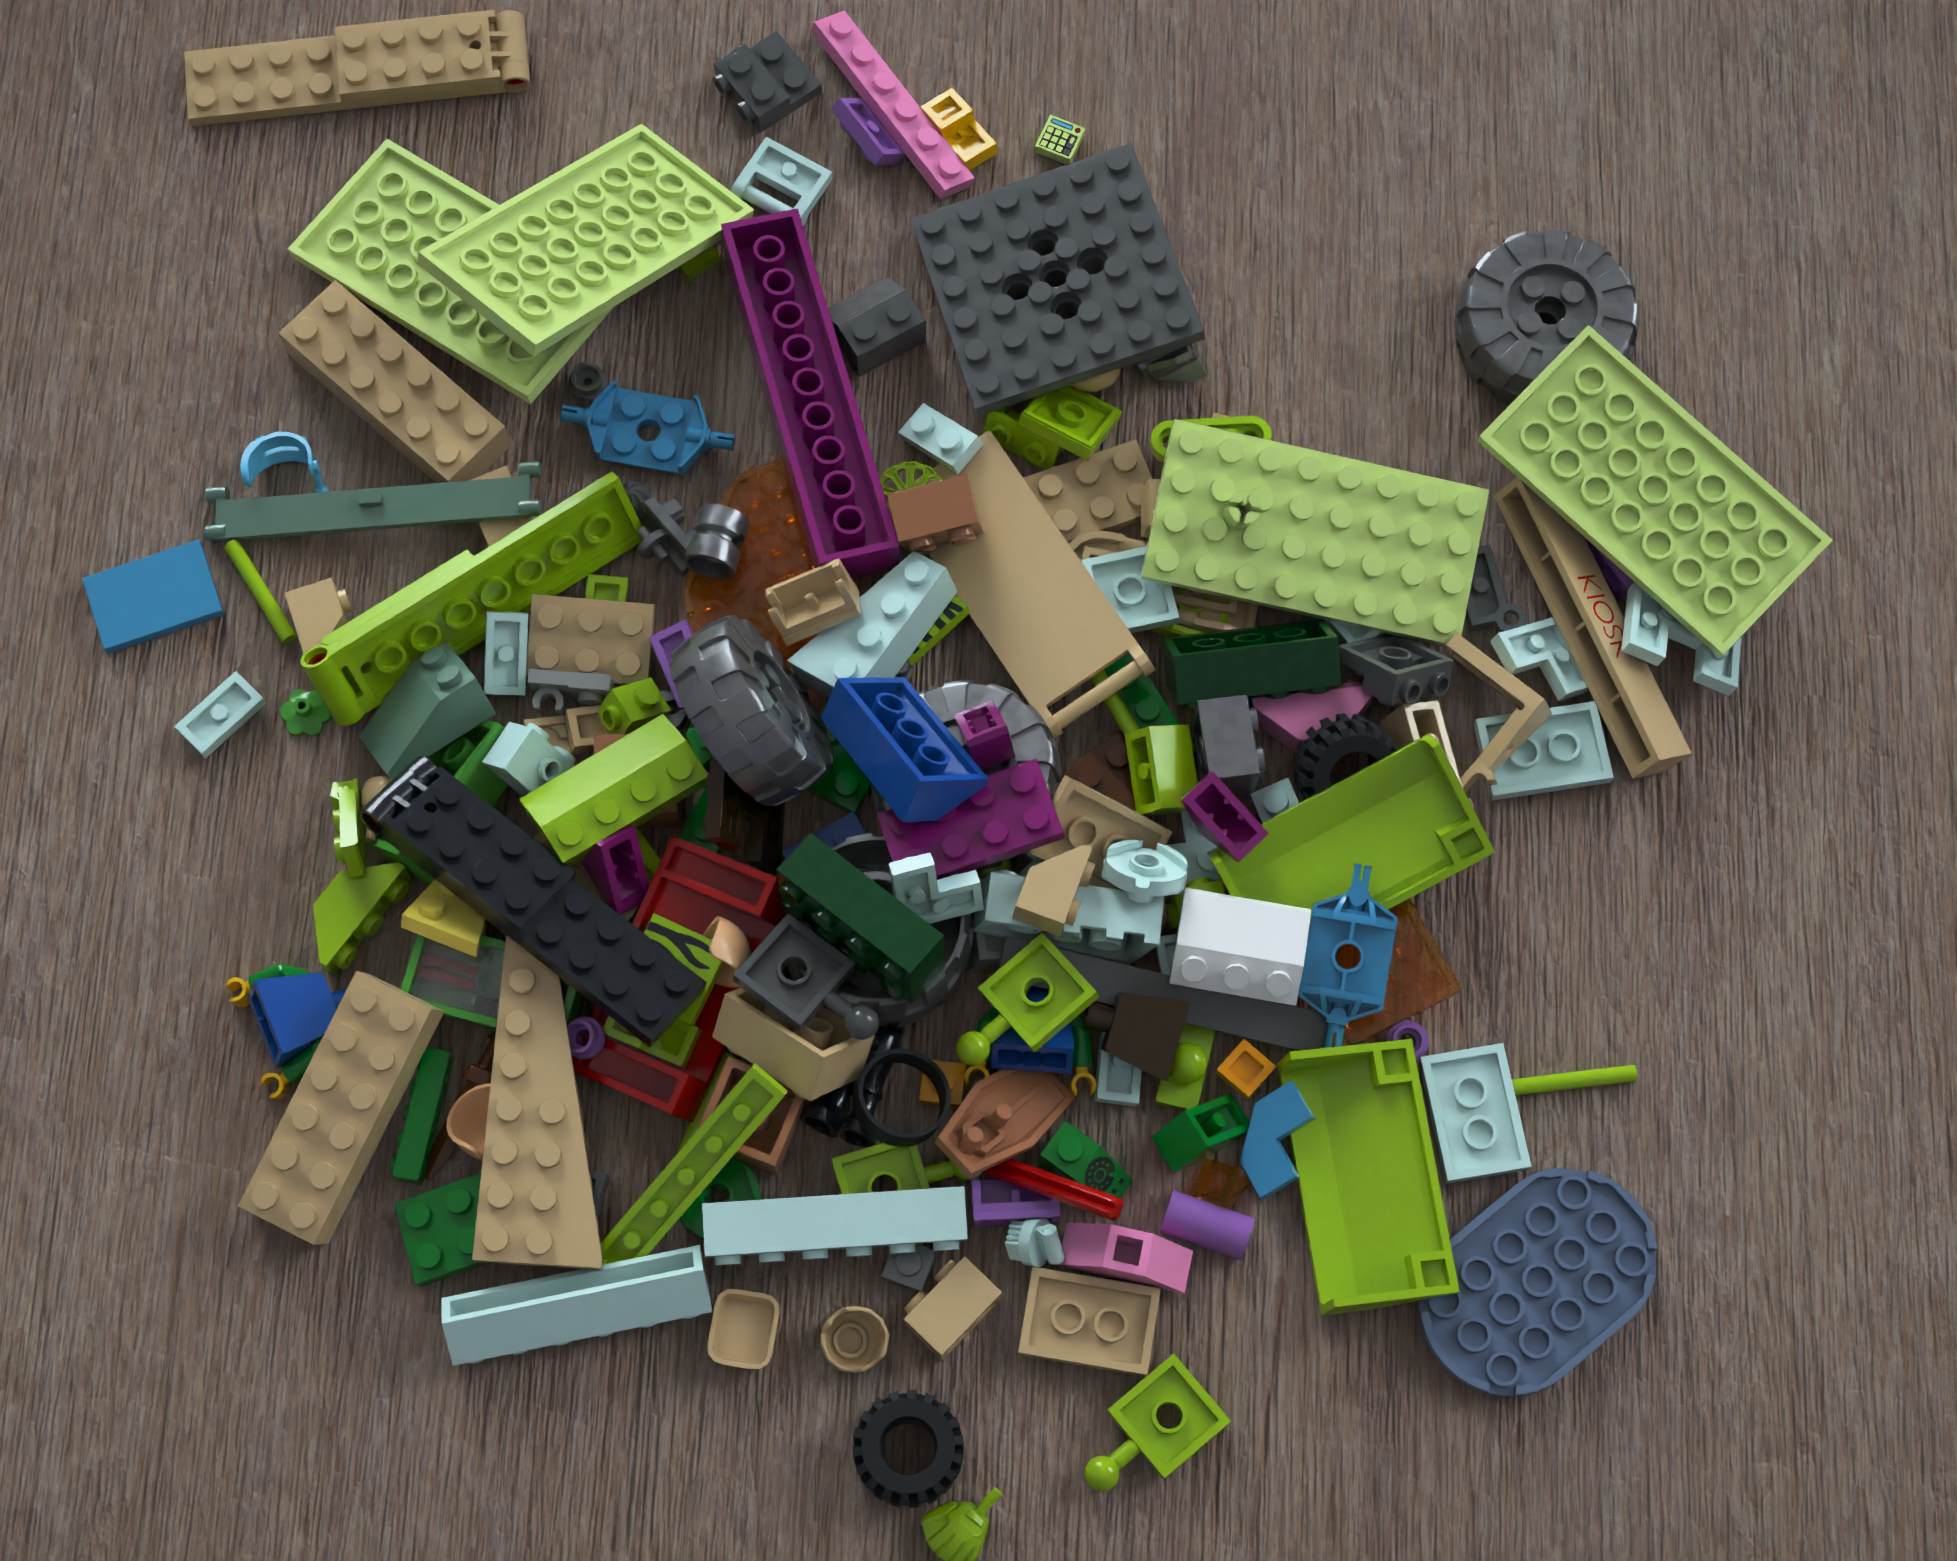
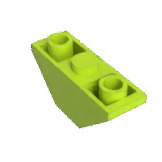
M396 862L366 867V874L364 876L352 878L349 877L348 870L339 871L314 902L313 911L319 962L327 973L334 977L339 969L345 970L354 961L358 953L356 948L366 935L371 937L380 928L384 920L382 915L392 903H399L405 897L410 888L409 881L412 878L404 865Z

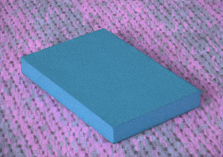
M199 539L82 578L101 642L107 654L225 615L203 545Z

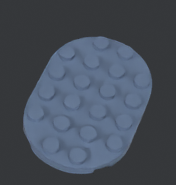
M1563 1167L1547 1169L1532 1174L1514 1185L1450 1239L1460 1292L1458 1294L1418 1301L1419 1323L1432 1355L1447 1373L1465 1386L1478 1392L1499 1397L1524 1396L1544 1390L1559 1381L1630 1321L1645 1304L1656 1278L1655 1250H1657V1244L1653 1228L1636 1199L1622 1186L1606 1176L1590 1170L1586 1172L1575 1169H1563Z

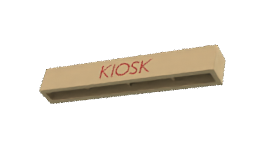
M1516 477L1494 495V498L1632 779L1666 772L1692 753L1647 662L1621 651L1625 618L1584 536Z

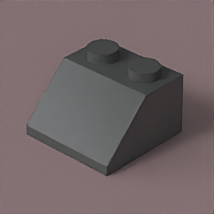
M888 277L828 308L839 347L858 377L926 342V319L907 290Z

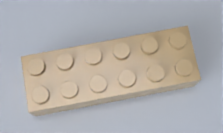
M336 280L278 333L290 357L435 483L469 481L479 477L511 447L505 425Z
M356 971L238 1207L313 1245L328 1244L445 1011L371 974Z

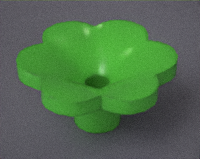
M302 689L294 690L290 694L289 702H286L280 708V716L286 721L288 732L294 736H299L303 733L312 737L317 736L322 732L323 724L332 718L317 690L310 692Z

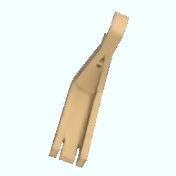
M1456 632L1446 644L1447 648L1455 653L1452 656L1453 659L1517 707L1476 761L1461 776L1462 787L1466 793L1478 779H1486L1489 785H1498L1493 773L1547 720L1552 712L1542 696ZM1468 798L1474 809V803L1472 802L1471 798Z

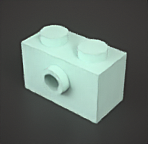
M509 722L482 763L523 797L574 767L576 759L566 750L558 746L553 747L547 741L550 737L549 734L533 723L523 726Z

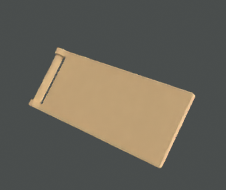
M987 431L979 436L984 445L959 474L941 463L933 468L943 480L967 474L973 488L983 533L975 535L976 541L964 545L953 546L952 541L936 544L937 550L929 553L933 561L947 568L958 591L956 593L957 597L968 606L970 610L969 615L1028 703L1042 716L1055 739L1064 733L1062 731L1064 727L1142 674L1147 677L1156 669L992 432ZM930 479L927 484L937 481L935 479ZM1127 653H1130L1134 661L1052 716L1048 710L1049 706Z

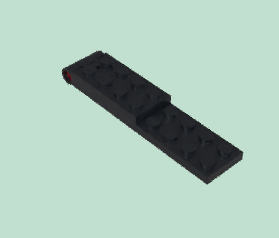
M417 756L359 811L362 822L369 830L385 839L648 1047L651 1048L705 990L706 981L575 880V870L566 863L563 864L552 852L441 766L437 768L429 759Z

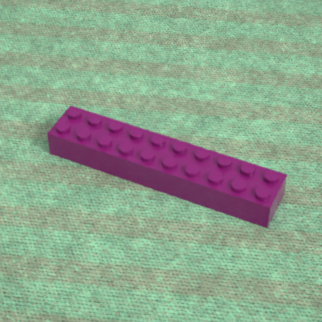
M798 208L721 224L722 252L813 566L817 568L839 558L852 579L891 571L899 564L900 545Z

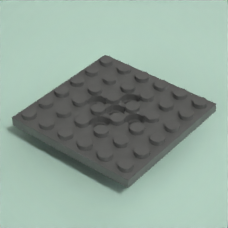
M1132 143L910 218L977 417L1205 339L1204 330Z

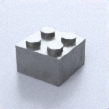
M1247 695L1197 700L1191 730L1194 747L1197 750L1196 761L1199 780L1201 781L1213 771L1238 800L1252 799L1250 794L1255 791L1256 785L1261 784V772L1265 771L1263 748L1255 746L1254 733L1259 731L1256 708H1249Z

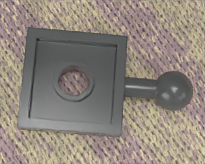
M789 913L733 974V982L800 1032L823 1005L844 1019L847 1033L855 1039H869L877 1032L879 1027L878 1015L872 1008L865 1005L854 1007L836 993L838 988L855 970V962ZM799 964L805 968L806 974L800 980L792 981L785 978L782 971L787 965Z

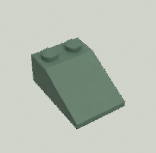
M447 641L437 647L428 649L420 658L409 665L362 730L359 737L389 780H392L417 756L427 758L494 716L496 712L476 677Z

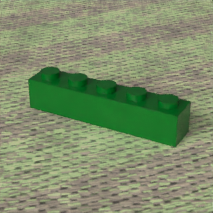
M427 1047L416 1068L419 1070L417 1079L412 1080L409 1094L412 1095L410 1105L405 1106L403 1120L406 1121L404 1130H400L397 1136L396 1146L399 1147L397 1157L393 1156L390 1164V1172H392V1177L396 1181L423 1185L454 1061V1056L450 1051Z

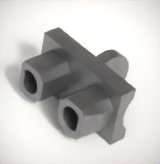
M654 497L646 500L643 503L644 513L639 519L642 527L636 532L642 540L637 553L644 560L654 556L662 563L668 560L677 572L683 576L691 571L684 564V556L689 540L692 536L698 535V533L693 528L684 532L678 526L683 523L685 513L675 499H670L660 504Z

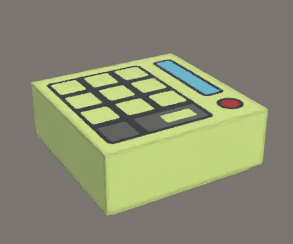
M1050 115L1035 145V153L1065 165L1071 164L1085 136V128Z

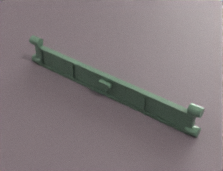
M541 461L519 463V477L231 500L228 486L208 487L205 491L206 500L209 504L216 503L215 525H206L204 534L207 541L224 542L235 539L250 540L532 518V516H540L543 513L541 500H532V478L542 477Z

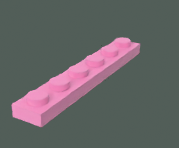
M845 10L814 21L811 33L940 200L970 188L975 177Z

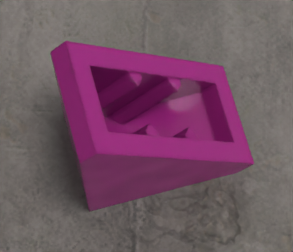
M993 700L954 715L967 751L981 770L1015 758L1007 725Z
M1213 771L1181 799L1199 833L1236 862L1243 859L1269 834Z
M630 824L595 843L582 861V865L609 907L618 914H622L642 903L649 888L636 828Z

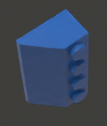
M905 677L837 679L821 720L902 822L937 821L987 785L989 778Z

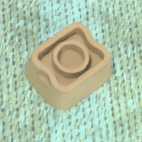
M727 1289L720 1293L715 1302L708 1339V1355L711 1359L721 1365L744 1369H762L768 1365L773 1354L780 1314L779 1304L775 1298L764 1293L739 1289Z

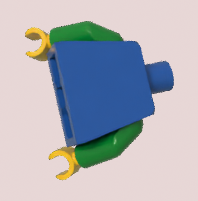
M279 963L250 975L246 982L241 978L234 977L229 979L226 984V988L231 991L242 988L241 994L231 998L229 1002L240 1008L251 1005L275 1069L282 1067L280 1074L267 1073L261 1078L262 1086L269 1085L275 1079L279 1081L278 1090L268 1097L274 1100L285 1098L290 1091V1082L297 1083L302 1079L347 990L345 988L330 992L325 976L322 973H309L305 969Z
M1031 986L1028 990L1027 998L1033 1002L1042 1001L1048 996L1049 990ZM994 1007L978 1022L977 1032H980L999 1015ZM1078 1015L1034 1053L1010 1027L990 1044L988 1058L979 1065L969 1067L964 1075L966 1085L970 1087L971 1076L974 1072H984L985 1078L990 1076L989 1071L986 1069L987 1061H991V1068L1037 1072L1072 1074V1067H1076V1075L1069 1082L1070 1092L1076 1097V1081L1079 1078H1084L1089 1082V1094L1092 1095L1096 1090L1097 1083L1088 1070V1066H1092L1090 1029L1083 1026V1019Z

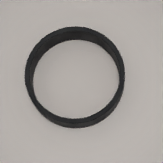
M892 1049L875 1056L863 1069L853 1090V1107L861 1126L878 1141L897 1147L917 1145L930 1138L945 1119L951 1100L948 1081L939 1066L927 1056L908 1049ZM886 1063H903L920 1070L931 1080L939 1097L940 1108L936 1123L928 1129L917 1133H899L884 1127L871 1115L866 1106L863 1096L865 1076L872 1069Z

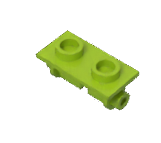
M1009 406L988 413L982 434L987 431L992 432L1003 449L1044 470L1054 467L1057 455H1061L1064 448L1017 425L1021 414L1010 409Z

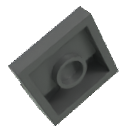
M777 31L751 48H748L743 43L714 62L715 76H713V82L716 88L724 97L729 95L736 103L735 108L742 120L747 124L752 122L760 133L822 93V84Z
M1384 634L1339 645L1340 663L1351 668L1352 673L1364 676L1362 690L1378 698V702L1383 705L1395 707L1402 705L1403 702L1411 705L1419 699H1428L1431 695L1442 697L1451 686L1454 660L1409 638Z

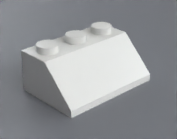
M1185 888L1169 984L1296 1006L1304 967L1311 909Z

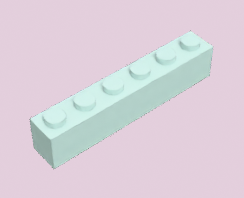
M964 1186L702 1203L705 1257H715V1265L742 1264L741 1256L759 1255V1263L785 1261V1253L802 1252L803 1260L829 1258L828 1250L846 1249V1257L872 1255V1247L889 1246L890 1254L916 1252L915 1244L933 1243V1251L958 1250L959 1241L968 1240Z
M700 1245L604 1264L603 1270L580 1269L441 1298L442 1327L453 1366L465 1363H479L485 1359L508 1354H522L528 1350L551 1345H565L571 1341L595 1336L604 1337L614 1332L638 1327L648 1328L657 1323L681 1318L691 1319L701 1314L712 1312L710 1289Z

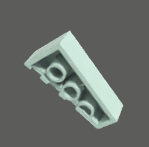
M913 551L860 597V616L819 632L787 660L791 669L804 686L827 699L830 698L838 678H894L958 592L947 568Z
M995 870L980 881L984 910L974 912L972 928L974 932L1002 938L1010 936L1027 941H1033L1043 932L1056 948L1126 965L1132 964L1160 943L1165 896H1153L1151 902L1139 903L1129 899L1128 892L1124 890L1089 885L1086 888L1079 885L1074 899L1082 903L1073 926L1065 923L1061 935L1057 936L1012 919L1015 905L1026 879L1025 876H1018L1017 873L1009 870Z

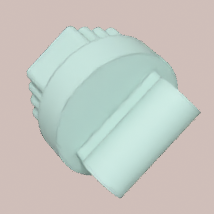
M1045 1218L1011 1221V1224H1009L1010 1229L1006 1236L1007 1241H1005L1010 1260L1021 1261L1024 1265L1041 1267L1047 1260L1053 1265L1064 1261L1065 1255L1055 1225L1050 1224Z

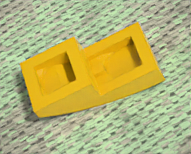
M953 88L920 107L969 171L998 154L997 143L975 121L973 109Z

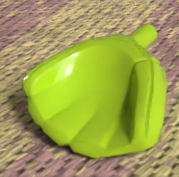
M994 1487L977 1506L970 1501L954 1500L943 1503L922 1516L920 1522L926 1542L931 1550L936 1553L937 1557L944 1561L976 1560L984 1544L989 1526V1519L985 1513L1003 1495L998 1488Z

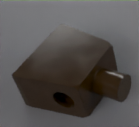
M1118 992L1113 1008L1094 1002L1088 1006L1083 1026L1105 1033L1101 1050L1156 1078L1167 1081L1190 1002Z

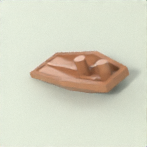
M1002 1069L975 1083L934 1143L967 1178H970L1032 1149L1076 1097L1052 1072Z

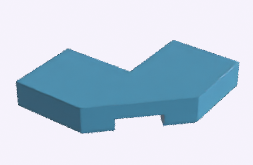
M1289 1081L1255 1103L1240 1159L1256 1192L1264 1200L1300 1178L1280 1141L1315 1120L1308 1104L1293 1081Z

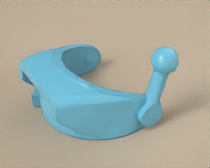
M274 432L266 436L260 435V438H256L255 441H252L247 446L242 455L240 464L241 478L243 484L248 487L254 485L255 478L264 469L282 462L297 461L308 465L310 474L315 480V493L329 492L328 487L323 483L319 462L315 460L305 436L300 437L290 432Z

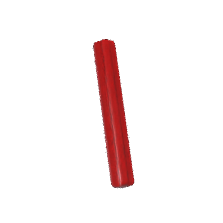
M1008 1159L981 1172L1112 1221L1120 1217V1212L1123 1208V1200L1121 1198L1013 1159Z

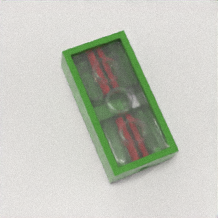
M417 934L401 990L445 1011L444 1017L496 1030L505 941L482 935L477 957H474ZM560 978L568 1025L578 1018L584 996Z

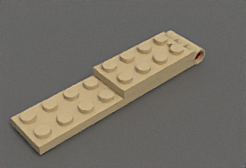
M495 10L338 26L334 27L335 35L184 52L187 112L191 127L505 92L520 93L528 90L531 84L525 17L522 13L514 10H506L495 14Z

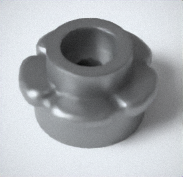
M591 362L578 364L569 376V381L571 382L570 391L577 398L585 397L586 400H594L608 386L607 375L601 371L598 365ZM591 380L592 383L590 385H586L585 381Z

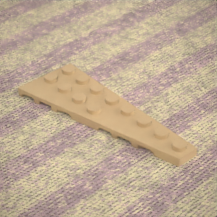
M507 935L472 1260L485 1263L603 1270L604 1259L602 1257L598 1219L595 1211L593 1186L589 1172L586 1140L560 977Z

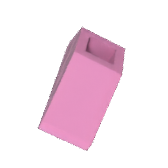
M1348 682L1339 685L1337 689H1331L1329 692L1321 694L1306 693V690H1298L1297 693L1280 699H1269L1265 697V694L1257 695V698L1251 699L1249 708H1256L1258 724L1261 729L1294 753H1300L1296 747L1300 740L1308 741L1310 737L1305 732L1311 726L1317 731L1322 727L1319 722L1320 720L1328 717L1332 722H1335L1336 714L1345 713L1350 719L1353 714L1363 715L1370 706L1373 696L1362 690L1363 686L1361 683Z
M1066 1223L1062 1242L1065 1259L1057 1266L1184 1294L1193 1250L1152 1233L1112 1224Z

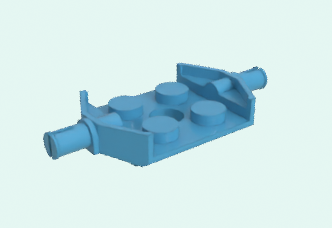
M615 380L591 403L590 407L585 409L563 404L560 414L561 421L583 424L584 430L589 431L597 460L678 475L686 474L705 451L709 452L710 447L733 451L736 440L735 434L715 432L708 428L699 395H694V401L634 391L618 388L617 381ZM647 426H654L660 430L659 436L652 441H644L639 438L638 434L640 430Z
M1354 864L1351 888H1348L1347 893L1313 904L1298 996L1327 1018L1328 1028L1324 1048L1332 1047L1335 1032L1337 1033L1335 1047L1342 1046L1345 1026L1348 1025V1021L1383 1010L1398 917L1369 896L1368 886L1372 866H1364L1362 881H1359L1362 864ZM1351 944L1360 951L1361 959L1356 967L1344 969L1337 964L1335 954L1342 945Z

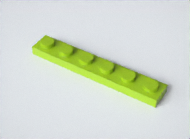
M754 1063L602 1240L600 1244L604 1264L647 1256L788 1091Z

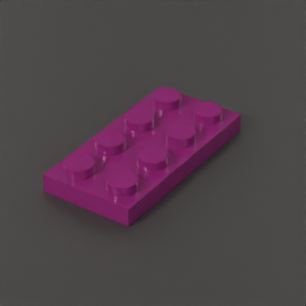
M1037 758L987 775L989 780L985 787L937 821L902 822L895 815L892 808L877 813L892 862L931 852L938 880L954 874L969 872L1064 839V832Z

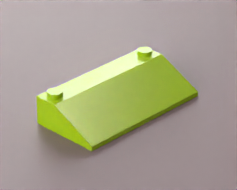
M1427 734L1261 823L1269 834L1239 862L1233 860L1218 847L1207 852L1229 895L1311 909L1312 915L1314 903L1348 892V888H1351L1354 864H1362L1359 881H1362L1364 866H1372L1368 886L1369 896L1388 910L1495 853V850L1441 744L1430 734Z
M1412 1039L1290 1051L1277 1063L1280 1085L1283 1086L1289 1081L1295 1082L1315 1117V1120L1289 1136L1295 1169L1300 1176L1297 1182L1321 1316L1360 1312L1458 1294L1460 1292Z

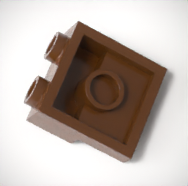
M1119 730L1093 753L1091 751L1087 752L1062 774L1061 781L1066 775L1136 811L1125 736Z

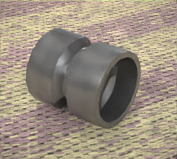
M719 504L701 506L693 527L698 535L692 536L689 540L684 556V564L690 570L704 577L719 580L731 579L735 575L740 559V550L738 548L744 545L750 526L748 518L741 512L728 506Z

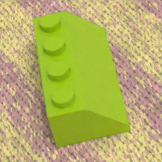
M662 714L519 799V802L549 850L563 864L566 863L571 867L585 859L595 843L630 824L635 828L705 787L708 773L687 740Z

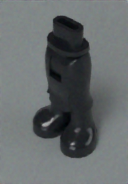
M896 1024L878 1027L877 1032L874 1034L875 1036L865 1066L871 1059L882 1052L900 1049L901 1037L905 1031L903 1026L897 1028ZM894 1063L877 1066L865 1076L863 1096L866 1106L873 1117L878 1101L883 1099V1087ZM857 1080L829 1092L823 1102L807 1103L801 1112L800 1119L803 1123L828 1137L835 1138L839 1132L845 1142L860 1147L874 1146L877 1140L861 1126L854 1108L842 1123L850 1095H853Z

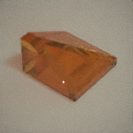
M1206 1158L1190 1192V1196L1228 1209L1250 1186L1251 1181L1247 1173L1241 1168Z

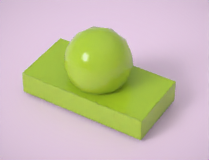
M1184 1023L1167 1081L1160 1079L1155 1100L1156 1105L1180 1111L1198 1106L1215 1030Z

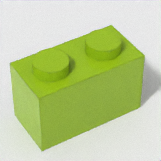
M1189 724L1148 726L1125 734L1136 812L1146 816L1177 814L1187 811L1181 799L1198 784L1193 756L1194 747L1190 737Z

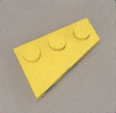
M435 879L402 914L401 928L477 957L482 933H484L487 919Z

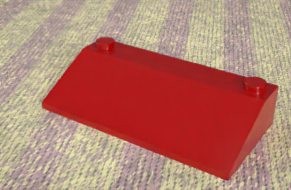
M672 835L632 925L644 933L653 913L703 935L711 922L719 916L739 927L749 943L752 954L785 917V912L781 907L782 903L777 877ZM714 984L694 1025L702 1029L685 1069L605 1034L604 1046L597 1056L588 1060L572 1056L574 1071L693 1123L726 1049L725 1045L712 1037L724 995L738 988ZM595 1005L590 1017L598 1020L604 1027L609 1015ZM589 1032L583 1037L584 1045L589 1041Z

